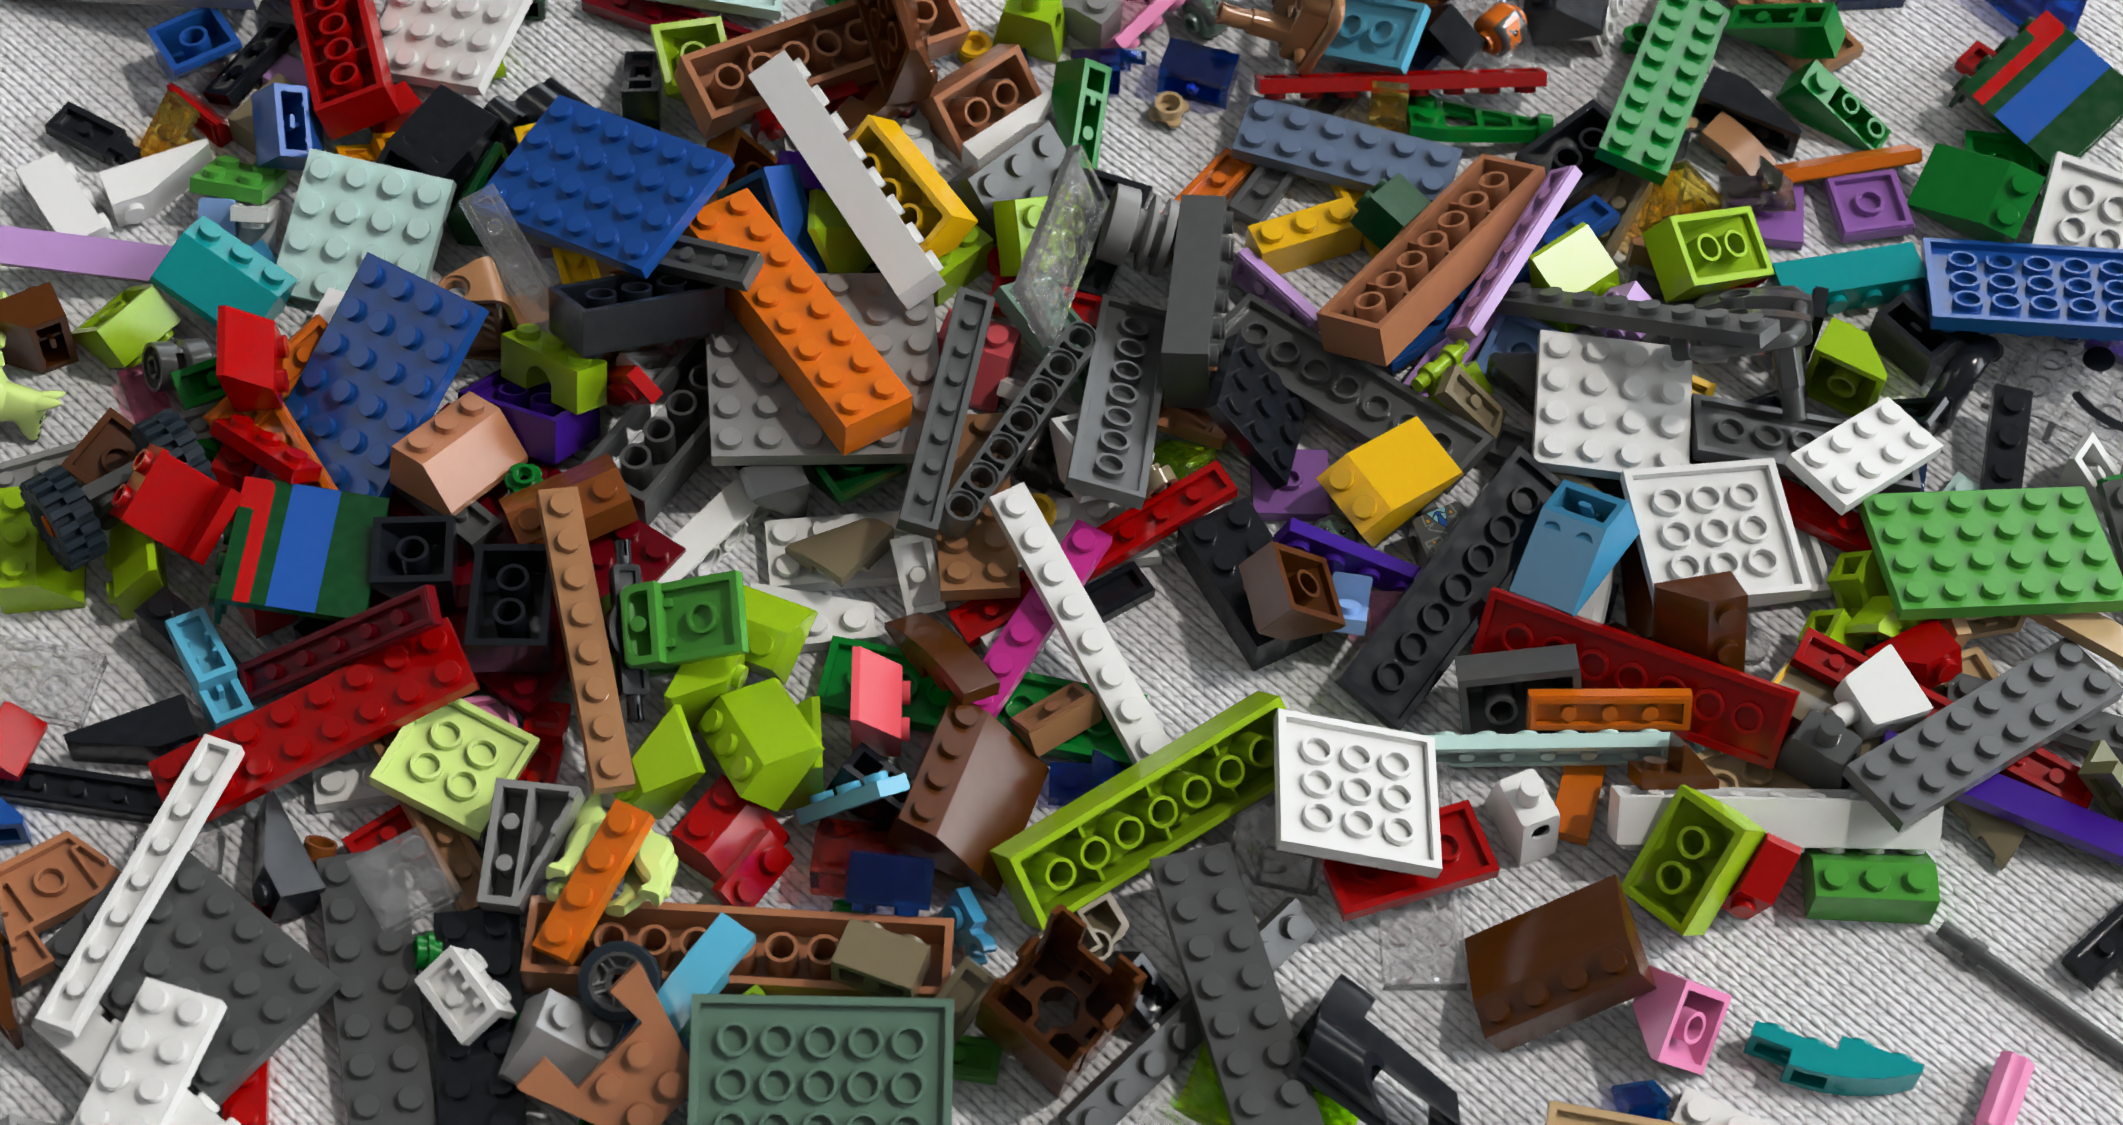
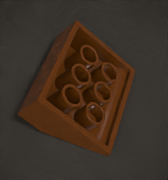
M855 0L886 105L929 99L934 85L938 82V72L936 65L933 62L930 63L928 57V39L925 31L920 30L917 21L918 7L916 1Z
M952 694L937 720L909 784L910 789L904 795L884 844L997 897L1004 881L989 851L1025 830L1049 768L990 712L971 703L962 705L956 696Z
M1616 874L1464 938L1472 998L1485 1039L1501 1052H1506L1657 989L1622 886Z

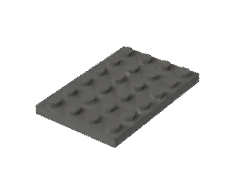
M188 851L101 997L99 1004L113 1018H117L123 1023L146 977L223 1000L228 1008L190 1082L193 1088L199 1093L201 1091L205 1093L219 1107L343 984L338 976ZM120 874L44 944L55 959V967L61 972Z

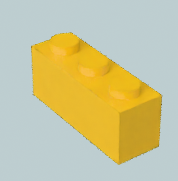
M1346 196L1247 226L1245 247L1251 249L1279 275L1359 251L1363 234L1350 223V220L1358 210L1354 207L1350 196Z

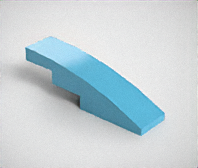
M204 607L165 620V626L181 665L211 730L214 731L253 712L254 707L237 678V667Z
M723 912L720 913L693 945L657 994L682 1043L691 1034L692 994H719L730 981L729 973L756 943V935ZM639 1019L637 1020L633 1028L640 1022Z

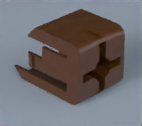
M1061 903L1050 911L1041 941L1039 937L1031 935L1015 953L1018 956L1016 965L1003 979L998 977L980 1002L974 1023L976 1028L1009 1056L1013 1055L1029 1073L1058 1097L1065 1093L1125 1024L1132 1014L1148 977L1147 974L1123 954L1117 956L1113 969H1111L1081 944L1087 924ZM1068 992L1072 993L1077 999L1073 1010L1075 1022L1062 1028L1052 1027L1047 1034L1039 1031L1036 1028L1040 1018L1038 1011L1039 1000L1044 1003L1049 1001L1060 1002Z

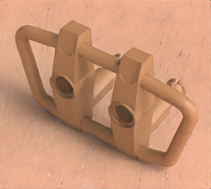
M1271 0L1273 13L1256 8L1249 10L1227 4L1223 1L1220 2L1215 15L1216 24L1244 30L1245 34L1278 42L1280 57L1293 61L1297 72L1301 75H1307L1314 69L1340 30L1346 9L1345 0Z

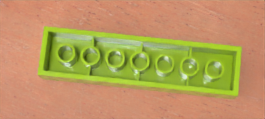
M1256 691L990 850L989 852L1022 922L1044 931L1050 911L1060 903L1074 913L1146 869L1150 859L1169 855L1274 791L1273 718L1278 708L1286 710L1281 696Z

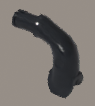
M1980 335L1961 348L1948 362L1927 393L1926 397L1946 396L1949 401L1941 421L1943 427L1951 428L1959 409L1987 366L1998 361L2003 356L2004 347L1995 337Z

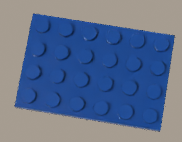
M559 94L471 202V205L477 214L647 279L735 165L731 157L726 154Z
M1922 237L1920 251L1922 264L1925 269L1924 282L1931 329H1939L1948 333L1971 331L1984 335L2003 333L2016 334L2021 337H2032L2034 335L2051 336L2062 340L2083 338L2094 339L2099 342L2123 341V249Z
M369 252L365 255L285 406L339 491L390 498L396 487L390 483L391 446L434 416L489 311Z

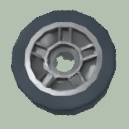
M610 941L596 947L584 959L578 973V991L584 1005L596 1017L608 1022H631L638 1019L609 991V988L614 984V975L617 973L624 974L636 960L642 965L655 993L658 994L659 989L662 987V972L656 958L645 947L630 941Z

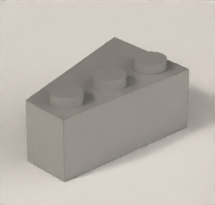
M496 778L477 903L483 911L518 914L519 916L527 915L531 895L538 894L546 878L547 866L549 863L554 862L586 799L580 787Z

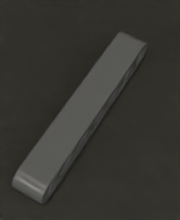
M1075 321L1064 329L946 497L939 524L940 530L946 536L962 538L971 532L987 509L989 497L997 494L1084 370L1098 341L1097 333L1090 324ZM1071 343L1078 344L1082 348L1074 347ZM1051 370H1056L1064 376L1056 375ZM1032 398L1041 399L1044 404L1035 402ZM1012 425L1022 427L1025 432L1016 430ZM992 453L1000 454L1006 460H1000L994 457ZM972 482H980L986 488H978ZM952 510L961 511L966 517L956 516Z

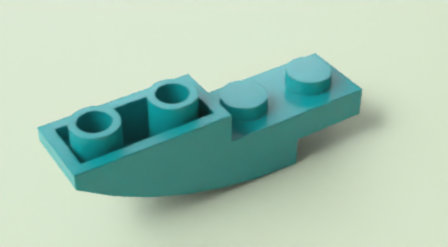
M1757 1020L1751 1029L1743 1051L1746 1054L1782 1066L1783 1071L1779 1082L1806 1090L1843 1096H1880L1913 1090L1925 1066L1913 1061L1906 1054L1899 1052L1890 1053L1874 1047L1870 1042L1862 1038H1849L1842 1035L1836 1048H1832L1818 1038H1804L1786 1031L1779 1024L1772 1022L1763 1023Z

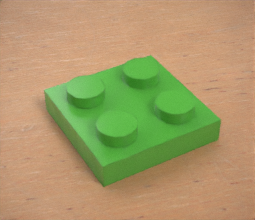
M218 156L190 177L189 192L263 205L287 185L288 171L257 167V162L253 163V165L241 163L239 158L234 156Z

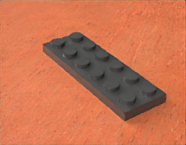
M1693 393L1691 396L1690 429L1693 460L1713 463L1774 458L1779 475L1799 478L1785 466L1789 455L1847 420L1807 413V419L1804 421L1785 423L1782 420L1783 413L1781 408ZM1919 468L1880 492H1920Z

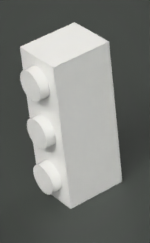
M57 151L15 169L22 193L47 231L109 238L108 234L113 232L109 219L104 212L99 214L94 208L97 205L88 187L80 188L78 185L80 178L71 162L65 164Z

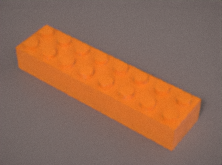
M745 188L703 206L681 235L761 253L765 263L748 292L725 287V304L840 453L845 456L909 426L913 395L751 191Z

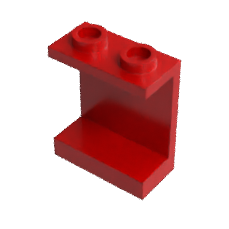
M150 443L147 449L141 450L136 456L132 465L134 472L127 484H122L113 495L111 501L113 507L109 514L185 558L204 566L244 495L231 487L216 482L175 458L165 448Z

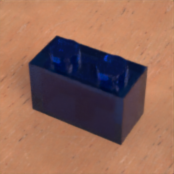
M1170 37L1159 67L1157 92L1172 91L1179 94L1183 99L1226 110L1237 80L1240 54Z
M848 849L842 900L846 903H852V911L877 913V906L894 907L893 915L905 917L919 916V910L930 911L935 860L929 857Z

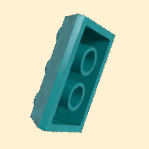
M204 215L181 234L149 280L156 287L215 327H217L218 306L227 305L274 320L283 312L298 279L287 273L283 268L252 249L251 246L243 243Z

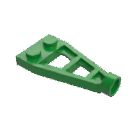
M1405 94L1403 104L1408 135L1436 142L1531 143L1550 130L1554 123L1553 115L1537 113L1536 116L1529 118L1436 98L1432 94L1427 96H1410ZM1445 116L1471 121L1472 126L1446 125Z

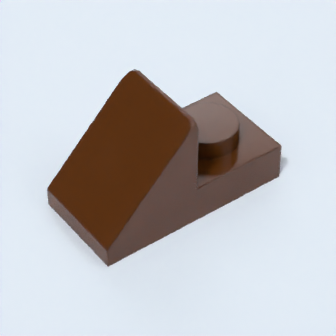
M1674 731L1670 732L1667 759L1660 756H1645L1643 761H1628L1627 777L1640 790H1677L1681 784L1693 789H1719L1720 781Z

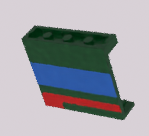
M2048 10L2043 12L2036 20L2030 16L2016 31L2019 34L2017 37L2013 38L2011 35L2006 37L1996 48L1995 52L1997 54L1994 57L1988 54L1974 68L1976 73L1972 77L1969 74H1965L1952 88L1956 94L1947 105L1952 109L1958 103L1962 104L1968 98L2045 167L2040 175L2046 177L2041 186L2042 190H2044L2052 157L2057 151L2081 159L2123 120V76Z
M245 476L241 492L238 491L244 497L233 514L235 515L234 522L229 521L224 530L223 545H228L227 551H219L217 558L216 575L220 576L219 583L212 582L210 586L208 606L215 607L214 624H221L222 616L227 612V605L335 622L342 621L369 609L374 589L370 588L369 584L373 517H388L390 498Z

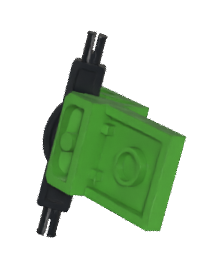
M617 540L613 542L616 565L608 570L610 593L600 598L618 696L626 698L627 722L639 723L645 721L642 697L650 693L649 677L677 673L679 667L683 664L749 653L742 572L732 570L666 583H658L656 581L642 583L640 566L632 564L631 541Z

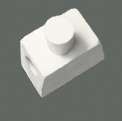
M1890 644L1848 674L1833 692L1838 704L1828 708L1826 715L1834 714L1841 717L1845 727L1852 724L1858 735L1862 739L1868 740L1882 736L1886 729L1897 732L1910 728L1924 720L1934 707L1893 645Z
M1530 768L1496 782L1484 805L1517 865L1522 867L1555 854L1560 814L1537 771Z

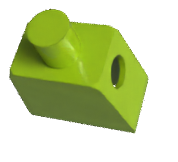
M1007 0L994 37L993 47L997 44H1019L1020 48H1026L1027 56L1054 63L1058 62L1068 38L1062 0Z

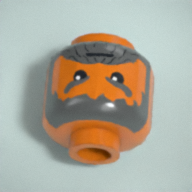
M1503 2L1494 4L1474 22V29L1485 40L1486 45L1481 50L1494 56L1506 55L1520 44L1527 34L1526 17L1520 8L1512 4Z

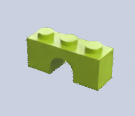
M521 324L517 326V329L501 334V377L525 389L550 381L551 402L576 415L607 405V361L601 358H583L558 337L540 329L536 324Z
M1873 550L1840 553L1826 581L1836 597L1837 609L1811 611L1797 639L1798 643H1800L1807 628L1811 627L1859 653L1862 652L1866 641L1845 634V626L1873 596L1889 595Z

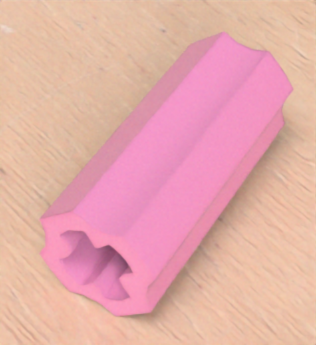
M2014 1051L2000 1052L1973 1125L2015 1124L2035 1067L2028 1057L2018 1055Z

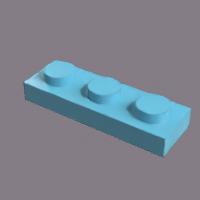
M887 770L863 777L864 786H861L860 780L837 786L836 791L838 795L834 796L833 789L809 796L811 804L795 810L799 824L801 826L829 818L909 790L910 786L906 773L889 777Z

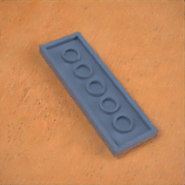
M1251 95L1232 147L1231 158L1364 193L1368 190L1371 191L1382 178L1389 181L1400 173L1432 202L1454 181L1463 149Z

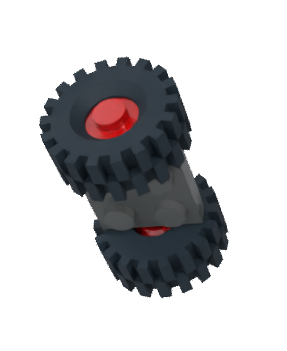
M167 408L132 426L130 430L132 433L131 439L136 446L134 449L137 455L141 450L147 449L151 443L170 451V455L217 481L215 474L211 471L212 465L204 455L206 452L202 445L198 444L193 430L190 431L188 429L187 422L183 418L180 419L179 413L173 411L172 408ZM134 460L81 488L77 486L72 475L69 476L68 470L64 467L62 468L59 464L20 483V495L25 502L24 507L31 516L30 520L33 526L37 528L38 535L47 545V550L51 555H54L56 562L62 565L65 571L72 572L108 552V544L105 541L106 536L102 530L112 529L121 522V520L109 514L113 507L111 501L116 490L122 484H127L134 472L132 469Z

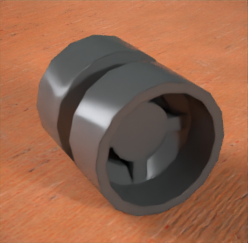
M197 337L179 339L175 344L169 340L148 342L142 352V370L148 388L152 392L175 390L169 376L170 373L212 359L207 341L204 338Z

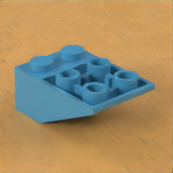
M1564 479L1540 511L1509 592L1546 604L1575 617L1640 533L1629 502Z

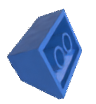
M797 164L762 167L716 192L719 200L748 188L815 273L828 272L807 231L809 203Z

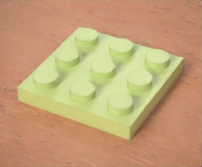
M460 698L403 726L371 773L368 784L480 841L489 826L496 778L518 780L537 750L540 738Z

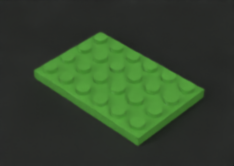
M2084 486L1879 493L1871 495L1857 506L1898 620L2123 611V576Z

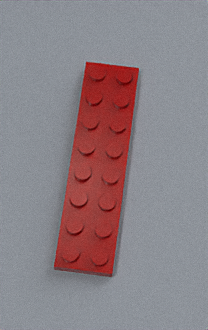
M1497 587L1490 589L1471 655L1575 643L1582 689L1691 688L1693 700L1690 730L1660 731H1674L1680 738L1774 770L1776 767L1779 751L1783 746L1800 691L1578 615L1573 617L1546 604Z
M448 617L442 619V626L369 657L359 659L208 733V735L241 745L245 756L205 823L480 689L455 629ZM203 736L148 763L162 804Z

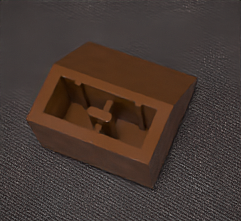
M50 282L29 287L22 292L0 299V332L2 331L6 335L5 347L0 350L5 364L45 374L79 361L66 314Z

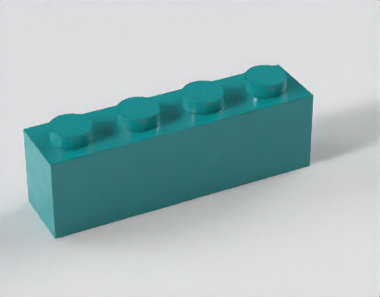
M1907 242L1772 263L1775 274L1767 278L1765 287L1795 285L1810 295L1816 286L1829 288L1825 314H1838L1845 310L1857 308L1871 309L1879 305L1888 304L1900 294L1924 286L1925 269L1914 243Z

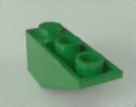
M1817 59L1812 60L1790 74L1775 97L1800 123L1860 151L1881 148L1891 133V130Z

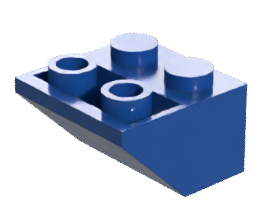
M272 83L251 94L257 167L304 171L310 148L325 151L323 126L314 112L310 89L302 85Z

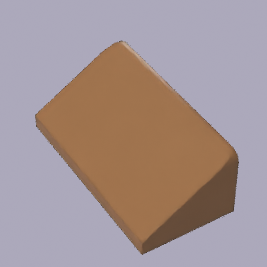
M1074 681L1011 717L1009 721L1031 752L1039 757L1097 724L1103 719L1097 696L1077 681Z

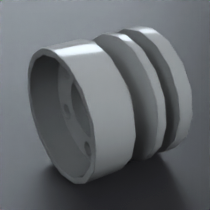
M1117 184L1112 193L1102 224L1096 259L1121 266L1130 251L1134 253L1133 268L1135 271L1140 272L1147 257H1150L1148 274L1158 277L1166 261L1170 258L1175 245L1180 202L1170 198L1165 205L1163 213H1160L1162 197L1155 194L1148 208L1144 209L1141 208L1142 191L1140 189Z

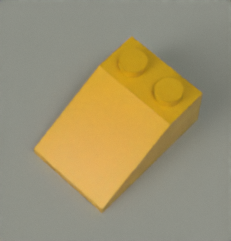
M1415 416L1346 453L1316 477V479L1373 548L1461 478L1464 473L1421 420Z

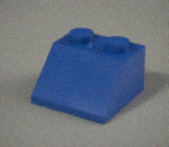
M198 7L146 30L156 60L171 83L215 63L222 62L224 59L238 54L243 48L241 41L218 8Z

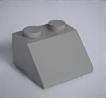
M549 988L526 1000L498 1077L516 1085L517 1081L545 1055L575 1085H578L615 1047L622 1026L596 1017L587 1007Z

